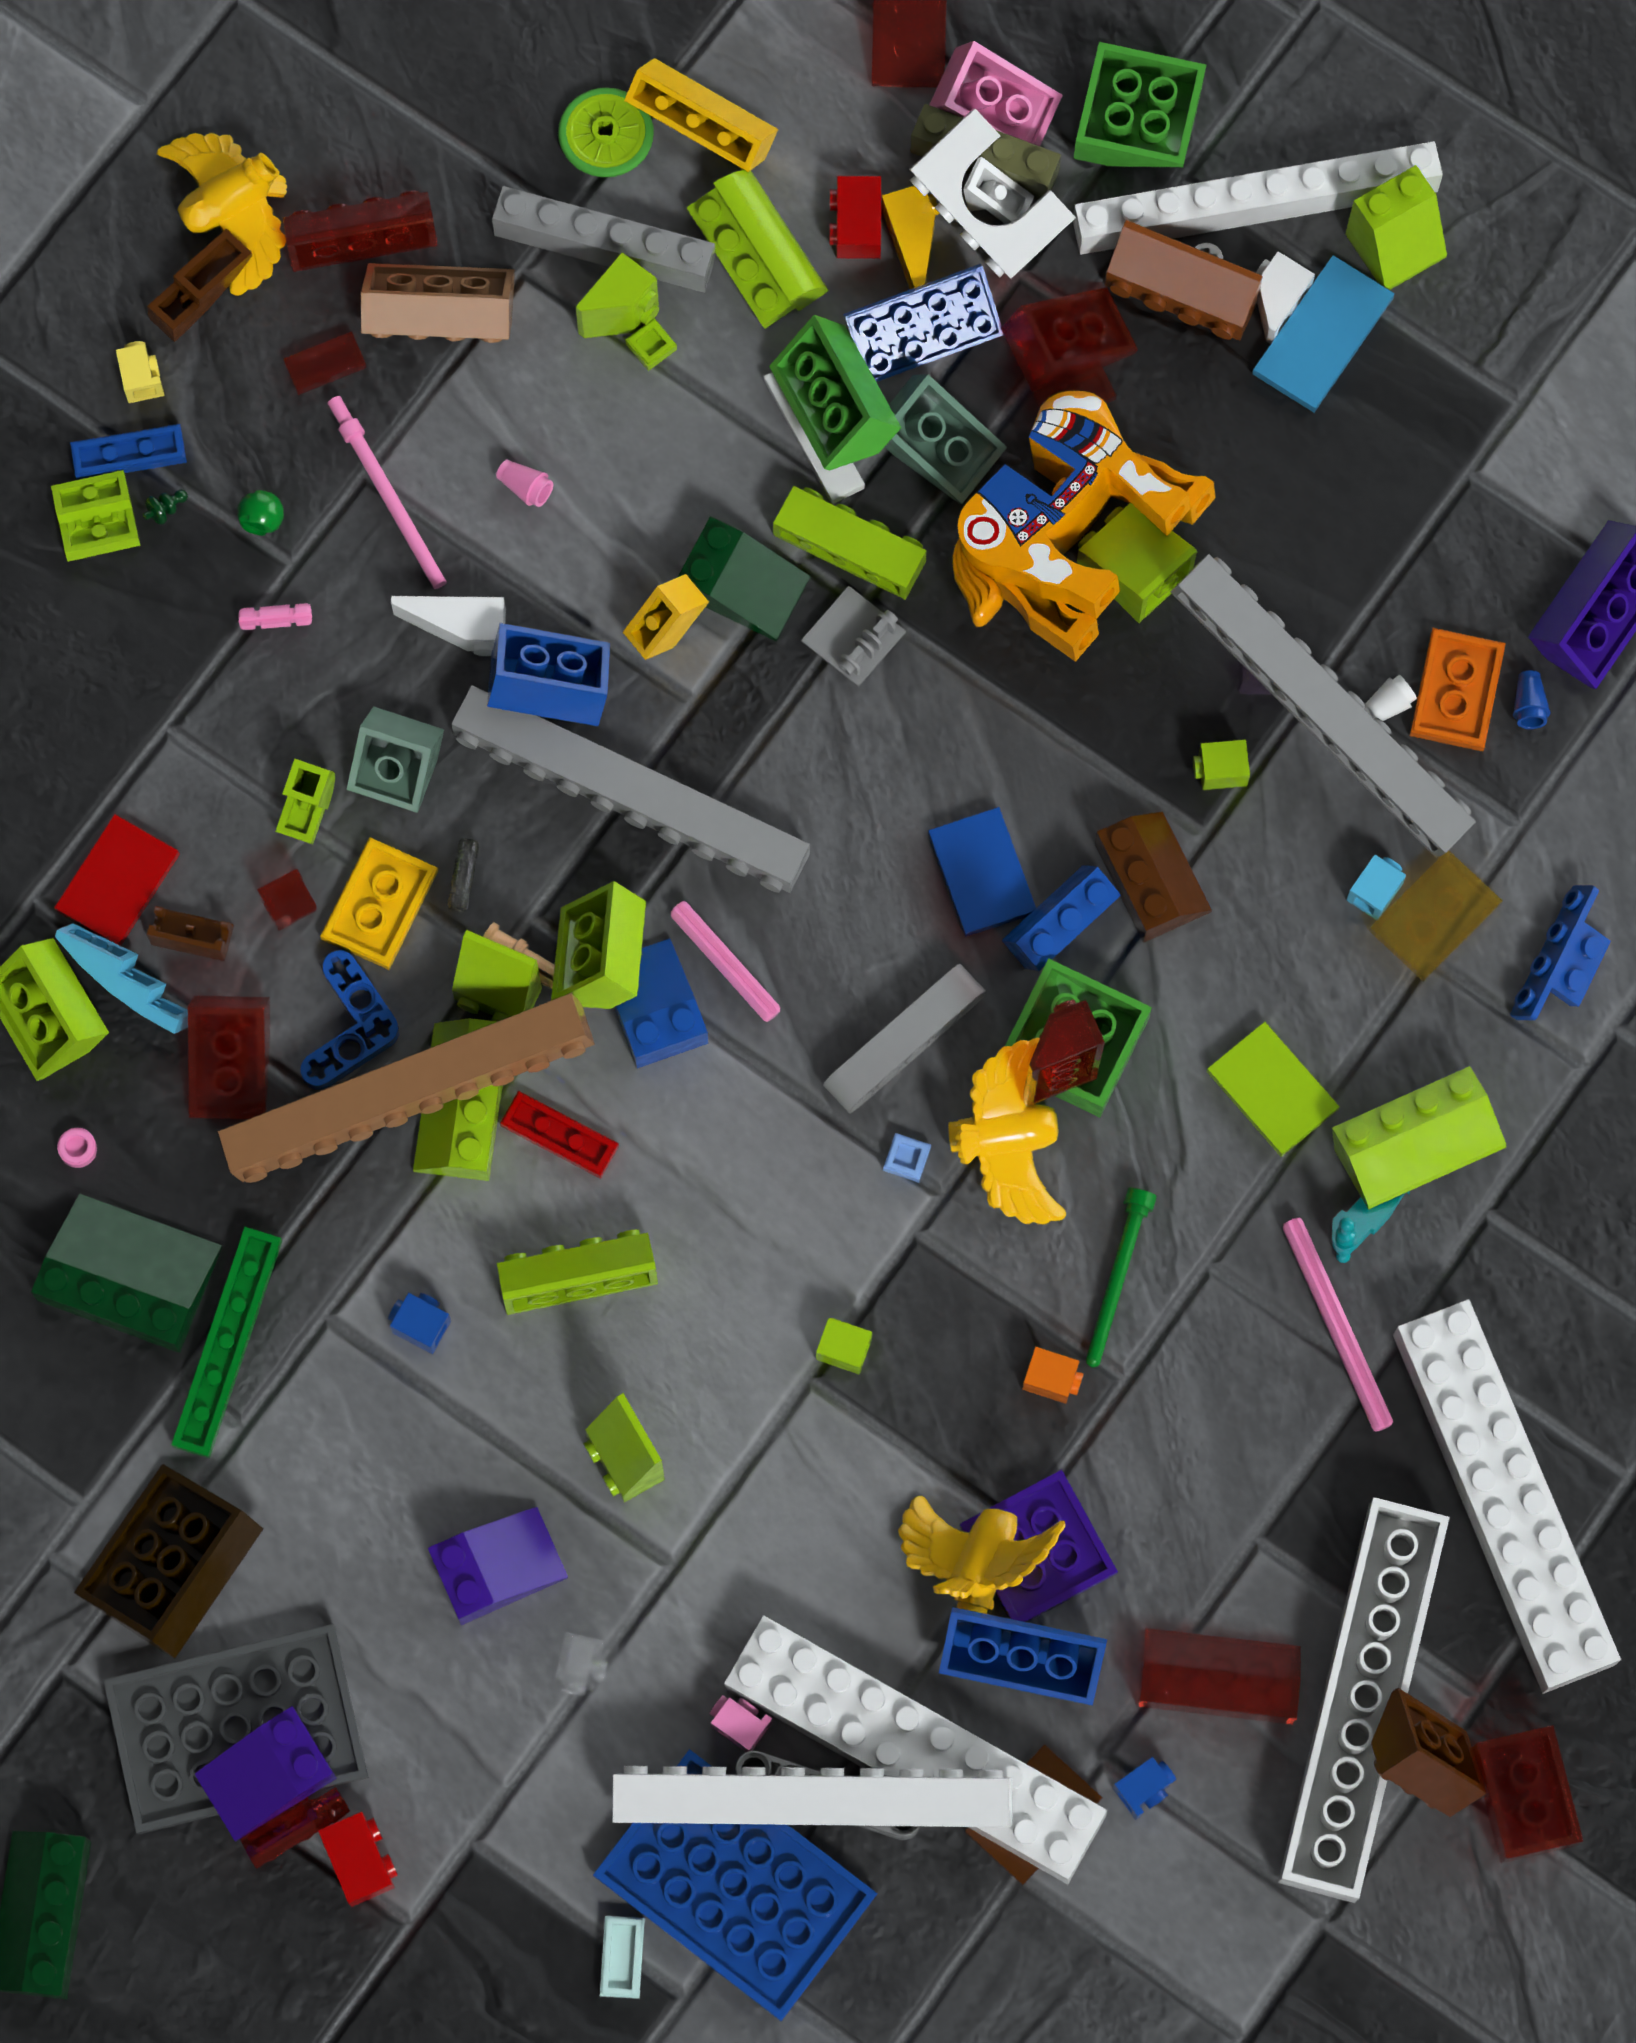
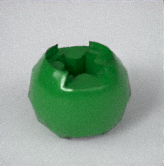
M256 490L255 493L245 495L237 507L238 521L241 527L255 535L265 536L266 533L276 531L284 519L281 500L276 495L267 491Z

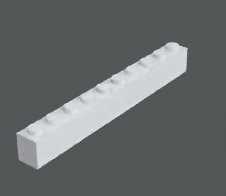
M1433 141L1075 204L1074 216L1076 218L1073 220L1079 253L1082 255L1115 249L1126 220L1173 239L1350 208L1355 199L1414 165H1417L1434 192H1438L1443 174L1436 144Z
M624 1766V1773L613 1774V1823L1012 1826V1777H1003V1770L992 1769L979 1770V1777H963V1769H939V1777H923V1769H900L899 1776H884V1769L860 1768V1776H844V1768H820V1775H805V1768L782 1767L781 1775H765V1767H742V1775L726 1774V1767H702V1774H687V1766H663V1774H648V1766Z

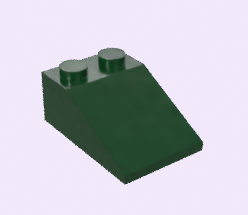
M711 516L678 575L680 577L686 574L709 601L706 608L776 642L810 580L808 574L746 533Z

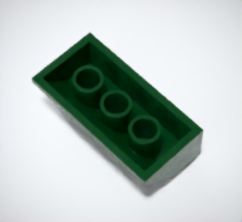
M12 1832L0 1908V1992L67 2000L91 1841L88 1838L51 1832Z

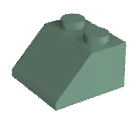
M373 706L360 725L346 790L417 813L438 760L444 729Z

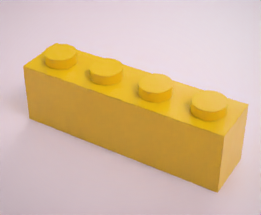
M655 58L637 69L624 100L747 172L766 159L778 132L776 127Z

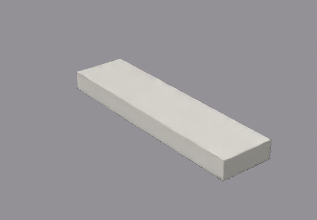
M773 373L765 375L764 382L831 504L865 489V483L853 463L830 471L823 468Z

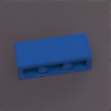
M1082 865L1001 941L1025 969L1040 971L1045 966L1048 958L1052 960L1116 901L1121 894L1099 867Z

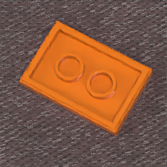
M1432 628L1410 736L1483 752L1506 643Z

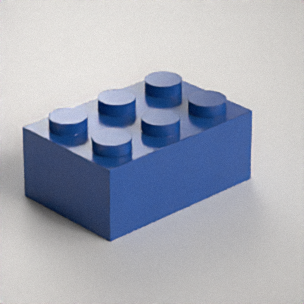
M499 623L491 653L487 707L599 726L608 695L610 643Z

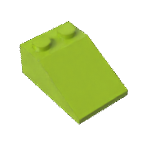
M466 930L461 944L452 987L454 1000L458 1001L457 1005L473 1014H478L479 1010L493 1016L492 1021L495 1022L532 1009L542 990L537 960Z
M624 1393L620 1394L585 1429L588 1441L584 1442L583 1445L593 1463L601 1461L607 1471V1474L602 1476V1479L611 1495L614 1497L620 1494L625 1503L664 1481L665 1477L659 1454Z

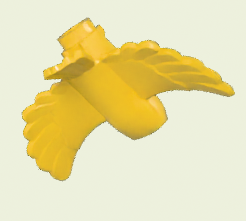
M193 133L186 138L174 139L170 144L160 147L157 150L158 156L175 161L184 167L198 184V188L189 193L177 208L184 225L193 233L207 232L220 226L222 231L227 229L252 252V257L230 284V293L239 296L248 289H256L263 280L272 276L273 264L280 260V249L285 246L287 241L285 235L280 231L281 221L273 215V208L268 205L266 199L267 196L285 197L287 193L286 179L279 175V170L275 168L272 161L265 154L259 153L255 157L247 159L242 156L240 145L233 143L231 135L224 134L218 136L215 133H209L204 136Z
M1035 1038L1029 1041L1020 1040L1012 1046H1004L995 1057L987 1059L983 1068L977 1070L972 1075L974 1086L970 1090V1097L973 1100V1117L949 1122L948 1130L951 1151L958 1152V1157L962 1164H969L976 1156L978 1157L981 1164L980 1172L983 1175L981 1186L987 1192V1201L991 1207L1000 1208L1008 1217L1016 1216L1023 1224L1035 1222L1044 1225L1050 1221L1064 1219L1066 1211L1047 1192L1037 1175L1032 1151L1050 1146L1057 1141L1059 1133L1057 1115L1053 1107L1041 1104L1026 1105V1080L1034 1059L1045 1043L1042 1038Z
M916 1496L911 1500L909 1509L903 1513V1524L899 1527L898 1533L903 1540L901 1549L907 1555V1567L920 1570L924 1576L935 1575L938 1579L947 1580L934 1585V1593L950 1594L957 1601L956 1608L987 1614L988 1610H993L994 1608L993 1597L996 1590H1004L1007 1587L1021 1584L1023 1577L1030 1574L1036 1565L1046 1559L1049 1551L1057 1543L1059 1535L1064 1530L1066 1524L1064 1520H1061L1039 1535L1026 1540L1014 1541L1017 1530V1516L1000 1509H984L970 1532H964L948 1525L939 1517L924 1496Z

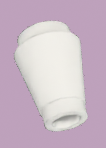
M1398 675L1393 680L1389 677L1365 703L1363 709L1373 719L1379 718L1385 721L1411 708V703L1417 697L1404 678Z

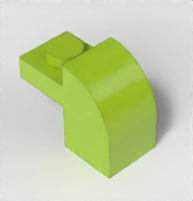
M294 758L282 793L287 796L275 832L310 844L314 843L325 809L328 810L335 784V773L333 771Z

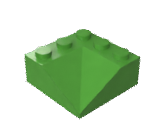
M1099 42L1077 133L1074 159L1105 166L1183 167L1203 87L1206 64Z
M1048 958L1005 1046H1012L1020 1040L1044 1039L1045 1043L1031 1065L1026 1083L1101 1118L1149 1020L1152 1007Z

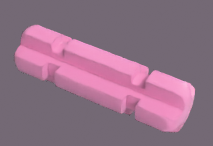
M308 603L295 604V608H290V605L260 607L257 611H255L254 607L242 608L238 613L239 626L242 630L256 629V626L266 629L291 627V623H296L297 626L310 625L312 623V609Z

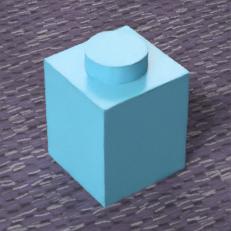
M1374 855L1350 889L1346 901L1378 921L1402 887L1406 874L1401 872L1402 867L1388 857L1381 859Z

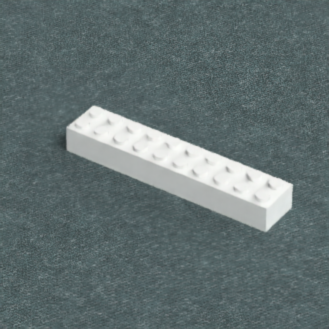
M1468 1299L1398 1326L1393 1337L1542 1694L1615 1666L1621 1658L1470 1300Z
M1375 1497L1369 1503L1278 1880L1280 1884L1355 1903L1360 1898L1387 1781L1377 1773L1374 1767V1760L1376 1758L1371 1741L1391 1692L1396 1688H1400L1408 1694L1449 1522L1448 1516Z
M764 1615L724 1683L726 1690L743 1698L753 1706L860 1767L884 1769V1776H899L900 1769H923V1777H939V1769H963V1777H979V1770L984 1769L1003 1770V1777H1012V1826L967 1828L972 1829L1067 1885L1107 1815L1105 1808Z

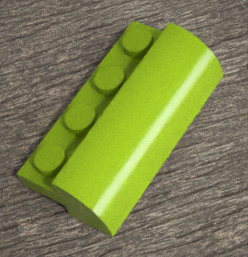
M740 170L720 178L713 183L716 188L686 207L707 241L715 243L716 255L765 329L795 308L801 311L829 291L752 171Z

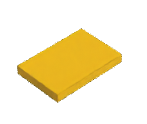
M369 837L320 935L321 940L390 970L438 873V867Z

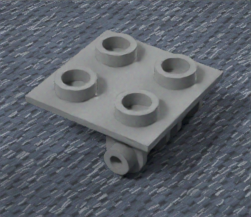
M848 586L803 637L801 642L859 687L903 637L906 631L896 623L898 618L891 611L886 610L883 613Z

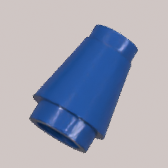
M1533 670L1524 671L1518 675L1513 717L1521 728H1541L1547 724V718L1551 714L1541 674Z

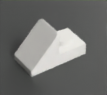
M983 157L977 158L963 189L969 211L986 209L1004 224L1010 223L1029 209L1034 198L1031 193Z

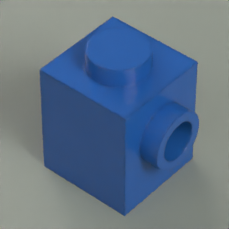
M409 1292L404 1301L400 1299L396 1301L388 1316V1320L392 1321L390 1328L393 1334L431 1354L435 1352L449 1327L451 1318L447 1312L439 1309L440 1302L424 1293H420L416 1297Z

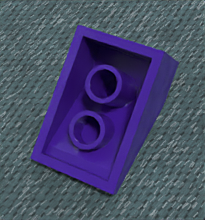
M538 1507L462 1532L428 1548L461 1626L568 1578Z
M293 1706L256 1728L195 1773L196 1778L235 1842L337 1779Z

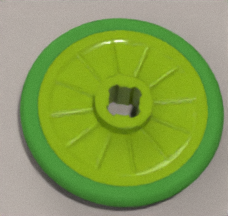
M616 88L589 90L576 97L563 112L558 128L560 147L569 162L580 171L596 177H615L633 170L647 156L653 142V122L650 115L624 101L627 95L626 91ZM601 129L612 130V135L610 136L599 134Z

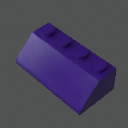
M1611 520L1607 521L1528 636L1548 661L1593 689H1597L1636 632V526Z

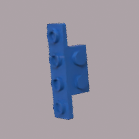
M1574 885L1565 895L1559 915L1548 929L1547 939L1539 955L1531 964V972L1523 988L1515 997V1005L1510 1013V1016L1514 1019L1536 1020L1550 992L1569 1006H1580L1611 942L1584 922L1599 893V889L1595 886Z

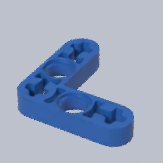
M336 950L325 957L323 973L327 982L356 1024L309 1054L303 1060L300 1066L301 1076L304 1083L314 1090H323L330 1087L391 1047L399 1037V1026L396 1018L355 958L343 950ZM337 961L342 965L349 963L346 970L353 983L348 987L339 973L331 974L334 971L333 964ZM347 987L344 991L340 990V988ZM358 990L368 991L372 996L371 1003L363 1009L353 1007L350 1003V998L354 992ZM377 1022H381L382 1025L390 1023L391 1026L388 1028L389 1036L385 1038L381 1034L374 1036L370 1039V1043L374 1047L368 1050L364 1039L359 1033L364 1031L366 1037H369L375 1033L374 1025ZM347 1041L358 1043L361 1047L359 1056L353 1060L343 1059L339 1054V1049L343 1043ZM333 1052L334 1058L341 1068L335 1070L334 1064H331L324 1070L326 1077L321 1080L317 1076L310 1078L309 1075L312 1073L311 1066L315 1063L319 1067L325 1066L330 1062L327 1054Z

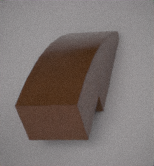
M225 229L173 276L174 283L147 306L149 319L171 340L177 341L229 287L252 257V252Z

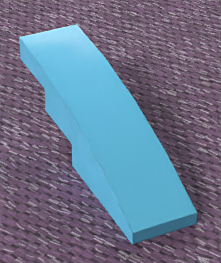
M74 923L56 931L55 938L75 961L109 993L131 1009L174 1034L190 1027L194 1013L162 998L166 983L134 968L138 954Z

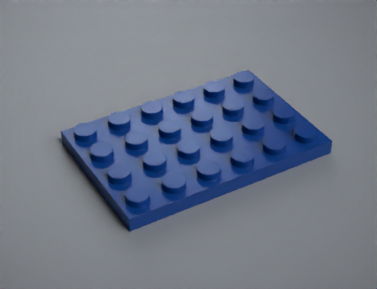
M690 1749L677 1765L687 1766V1774H702V1767H712ZM632 1823L593 1874V1877L780 2022L783 2021L878 1894L792 1827L775 1824Z

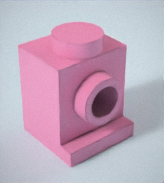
M724 1695L720 1697L710 1712V1715L714 1717L711 1722V1728L745 1752L753 1751L771 1726L772 1718L765 1714L762 1720L756 1717L760 1711L743 1698L735 1702L730 1697L727 1698Z

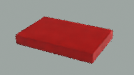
M114 814L54 909L85 929L122 946L180 853L177 849Z

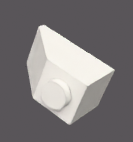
M1280 252L1276 253L1271 262L1265 259L1256 272L1263 276L1257 304L1266 342L1270 344L1310 289L1315 277L1314 273Z

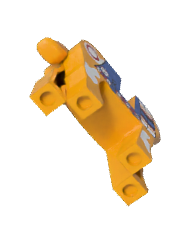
M1086 391L1061 392L1047 399L1040 407L1029 435L1035 470L1056 484L1052 496L1005 464L963 507L958 519L959 539L954 548L952 561L955 581L968 603L970 615L976 627L986 625L1000 610L1003 599H1005L1023 616L1031 631L1075 662L1099 635L1097 618L1118 595L1120 587L1118 576L1110 570L1082 566L1069 560L1063 554L1073 547L1091 528L1104 510L1109 499L1113 497L1127 503H1132L1157 528L1168 536L1180 521L1193 525L1216 498L1214 482L1208 477L1183 474L1162 461L1132 452L1123 440L1107 404L1099 396ZM1065 604H1069L1081 610L1084 613L1076 612L1067 607Z

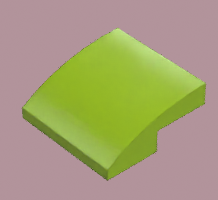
M124 470L51 486L64 551L68 562L141 546Z

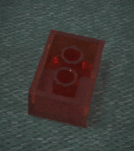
M1553 1725L1478 1742L1472 1747L1487 1792L1484 1795V1800L1501 1864L1575 1847L1583 1842Z

